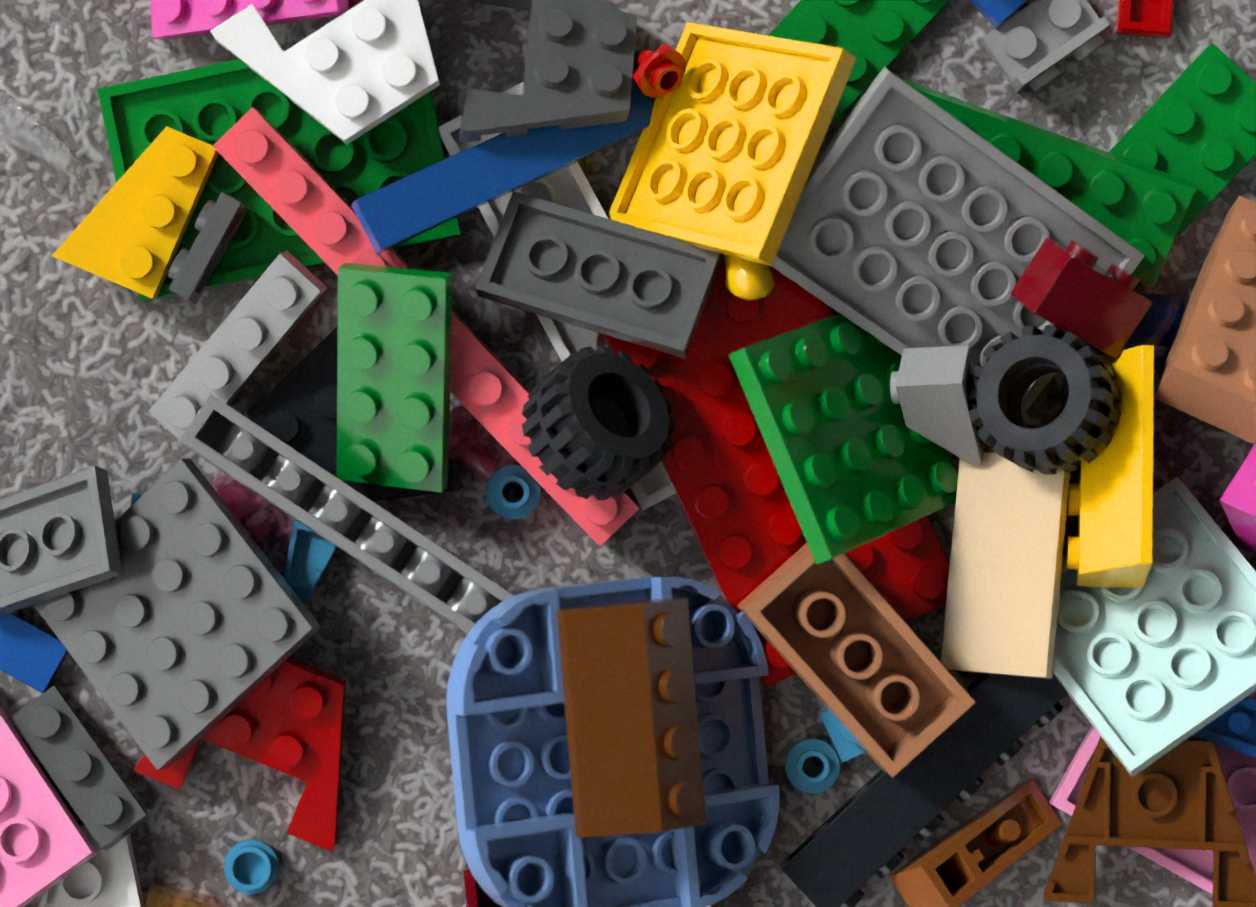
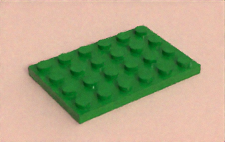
M240 59L97 88L116 183L166 126L213 146L252 107L260 110L350 205L356 199L445 159L432 91L426 93L349 144H345ZM219 153L172 263L183 248L190 251L200 231L195 229V223L201 210L209 200L217 202L220 194L223 192L244 204L248 211L205 290L259 279L277 256L285 251L293 255L307 269L327 265ZM458 217L392 248L400 250L462 237ZM168 273L156 300L178 296V294L169 290L173 279L168 277ZM139 294L140 301L144 303L154 301L149 297Z

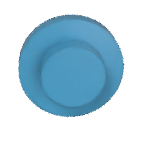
M247 839L237 843L227 853L224 861V874L228 883L235 890L243 894L253 895L267 890L275 882L279 872L277 854L270 845L257 839Z

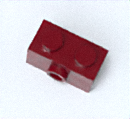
M1046 237L1010 294L1035 315L1066 332L1072 333L1082 341L1116 359L1152 304L1149 299L1135 289L1140 280L1111 263L1107 271L1096 266L1095 264L1100 257L1073 240L1065 248Z

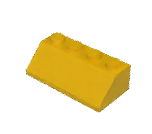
M1141 345L1121 350L1116 359L1108 354L1101 355L1105 358L1103 361L1113 369L1117 377L1112 383L1121 390L1122 401L1113 403V408L1119 411L1121 416L1118 425L1109 423L1106 431L1113 435L1108 446L1099 441L1093 448L1099 456L1090 463L1082 458L1076 460L1078 463V483H1069L1067 516H1077V537H1067L1066 568L1067 570H1077L1076 586L1144 588L1152 565L1154 345Z

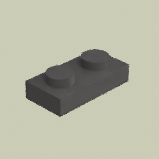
M223 192L220 194L217 202L209 200L205 204L195 223V229L200 231L193 246L190 251L183 248L171 265L168 277L172 278L173 282L169 290L197 304L248 211L244 204Z

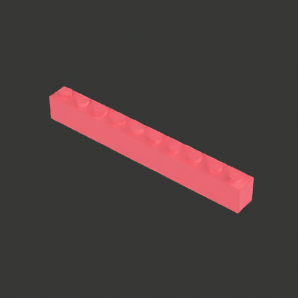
M252 107L213 145L225 160L337 275L338 268L345 262L412 269L393 248L376 254L352 206L260 110ZM452 310L450 392L577 524L601 546L640 509L638 502L627 491L617 497L612 495L607 500H597L594 495H591L588 499L576 496L575 489L570 487L565 491L556 485L557 479L552 474L545 475L539 468L542 465L538 457H532L527 447L531 443L530 438L523 435L522 424L527 419L522 415L524 404L529 400L528 395L531 391Z

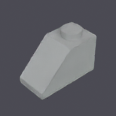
M969 345L903 348L899 371L891 373L890 393L893 404L901 405L906 427L970 464L981 463L984 442L977 434L981 428L971 422L968 412L977 408V405L968 400V388L977 387L978 385L977 379L971 376L974 365Z

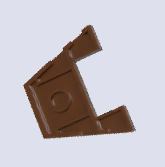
M1100 737L1052 873L1046 885L1044 901L1094 903L1096 846L1102 845L1213 851L1212 907H1256V874L1214 741L1186 739L1132 777L1102 737Z

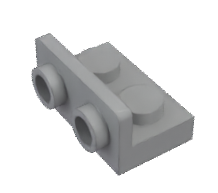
M1035 0L1000 24L996 29L984 35L979 41L1016 93L1028 85L1035 93L1061 75L1056 65L1073 54L1078 62H1080L1103 46L1106 42L1101 37V34L1110 27L1111 22L1106 15L1099 18L1087 0Z

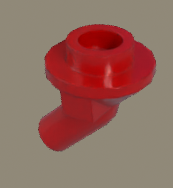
M664 43L655 52L646 49L637 54L635 61L638 69L632 77L643 94L650 98H659L673 92L680 85L685 73L686 61L680 52Z

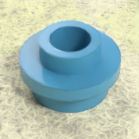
M508 465L498 469L491 476L487 484L486 495L488 503L495 513L507 519H520L528 516L535 510L540 501L541 488L540 484L522 466ZM513 481L520 483L524 489L522 499L516 503L508 502L503 496L505 485Z
M810 738L799 741L789 750L785 760V771L789 781L794 787L805 793L814 794L827 790L836 781L840 770L837 753L828 743L820 739ZM810 756H816L822 760L823 768L817 776H808L803 772V762Z

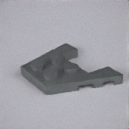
M474 0L475 3L530 12L522 96L466 88L463 101L460 142L480 141L481 135L505 132L507 137L526 135L528 129L557 125L559 130L626 121L630 111L637 17L599 0Z

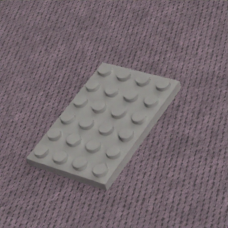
M884 67L814 162L772 267L900 355L903 353V348L969 345L974 367L978 365L984 368L989 359L983 353L990 345L997 350L1003 346L1000 337L1011 331L1020 338L1022 337V327L1034 325L1042 332L1045 325L1057 327L1032 313L1010 294L1046 237L1065 248L1071 240L1081 244L1100 257L1095 265L1105 271L1113 263L1132 274L1145 255ZM1055 373L1041 376L1029 386L1022 399V417Z

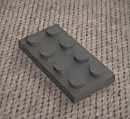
M513 191L475 290L478 297L686 359L722 259L721 253L705 250L669 236Z

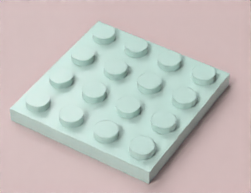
M1178 476L1153 493L1152 565L1144 588L1076 586L1077 570H1067L1066 555L1063 556L1052 673L1132 777L1256 691V571Z

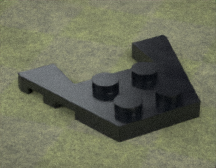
M338 326L247 414L252 422L336 478ZM450 455L448 487L443 492L457 491L465 487ZM342 481L373 502L439 493Z

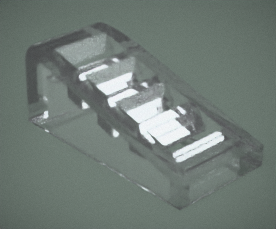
M0 89V139L78 179L84 178L89 170L84 162L13 96Z

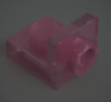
M225 472L210 483L256 544L273 532L269 522L277 517L278 514L267 500Z

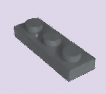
M52 686L9 718L101 849L107 851L151 818L56 686Z

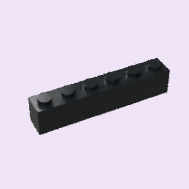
M982 673L965 689L975 701L967 711L893 778L880 769L779 864L782 871L816 907H854L865 895L860 888L875 873L880 878H883L894 870L905 857L900 850L915 836L922 841L931 835L945 819L940 814L944 808L955 798L960 803L969 799L983 785L984 780L980 775L994 761L1000 766L1004 765L1023 747L1024 743L1019 738L1034 724L1039 728H1043L1061 712L1064 706L1059 700L1068 692L1053 675L1052 679Z

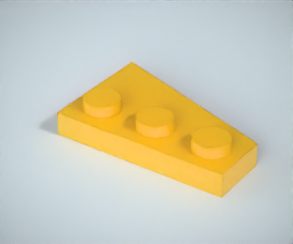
M166 126L53 253L52 257L156 300L219 152L210 144Z

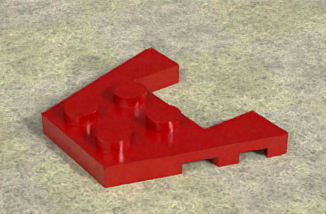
M289 657L168 769L157 771L144 754L136 764L134 772L180 790L200 741H207L305 781L306 786L286 833L332 851L338 836L337 816L338 802L340 800V761L343 747L346 680Z

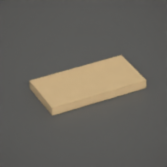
M983 452L981 463L970 464L960 458L941 664L948 671L1052 679L1070 472L1067 473L1060 468H1056V475L1042 474L1035 469L1031 472L997 453Z

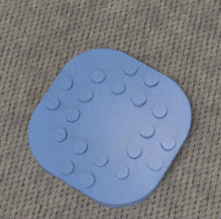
M638 577L536 589L517 594L502 601L480 618L469 631L455 656L450 671L446 698L457 828L462 852L471 873L485 893L502 907H705L729 896L748 879L744 874L752 866L759 852H767L774 835L779 814V785L769 783L759 681L760 676H768L769 672L763 646L752 623L742 612H737L720 596L722 592L700 581L681 577ZM688 598L707 824L655 833L576 837L557 610L646 599Z

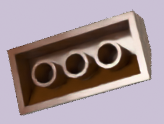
M688 598L646 599L557 610L576 837L655 833L707 824Z

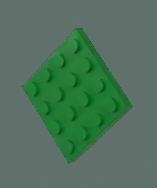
M842 314L830 316L729 354L816 565L956 503L958 475L950 462L946 450L906 427L901 405L893 404L890 393L891 373L899 371L902 355Z

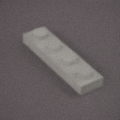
M288 251L280 253L148 412L180 440L210 394L227 405L231 403L324 293L327 287Z

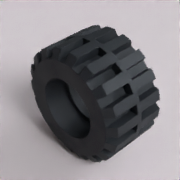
M1034 325L1022 327V337L1020 338L1010 331L1000 337L1003 343L1000 349L997 350L991 345L986 349L983 355L989 359L984 368L975 365L971 374L972 377L978 380L977 387L968 388V400L977 405V408L968 412L971 422L981 428L977 434L984 443L993 448L994 452L1028 471L1033 472L1035 469L1042 474L1056 475V468H1060L1067 473L1077 470L1076 460L1079 458L1084 459L1088 463L1094 460L1099 455L1093 448L1099 441L1108 446L1113 435L1106 431L1109 423L1118 425L1121 413L1113 408V403L1122 401L1121 390L1112 383L1117 378L1113 369L1103 361L1105 358L1072 333L1067 332L1065 334L1059 328L1045 325L1043 332ZM1049 373H1065L1069 385V396L1063 412L1049 425L1037 429H1027L1021 416V404L1026 390L1041 376Z
M591 346L581 348L577 353L573 352L536 385L528 395L529 400L523 406L522 415L527 419L522 424L523 435L531 440L527 447L532 457L539 458L542 463L539 468L546 476L552 474L557 479L556 485L565 491L570 487L575 489L576 496L588 499L591 495H594L597 500H607L612 495L617 497L623 494L666 458L665 454L671 450L674 443L670 437L676 432L675 421L669 417V414L673 411L670 400L664 399L661 393L664 388L658 380L653 381L647 374L650 370L642 363L638 365L633 363L630 355L622 351L615 355L611 347L599 346L596 350Z

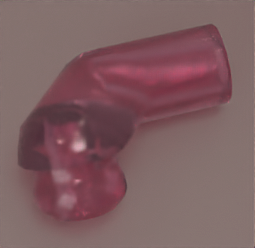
M463 405L455 406L450 410L449 457L452 462L488 484L493 474L500 468L502 461L479 447L477 419Z

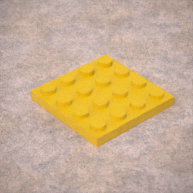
M687 22L676 48L686 61V69L682 81L673 92L655 99L650 124L642 130L607 217L617 222L678 239L705 250L772 266L856 57L843 48Z

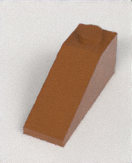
M1029 779L925 848L889 878L908 907H960L1062 825V822L1034 780Z

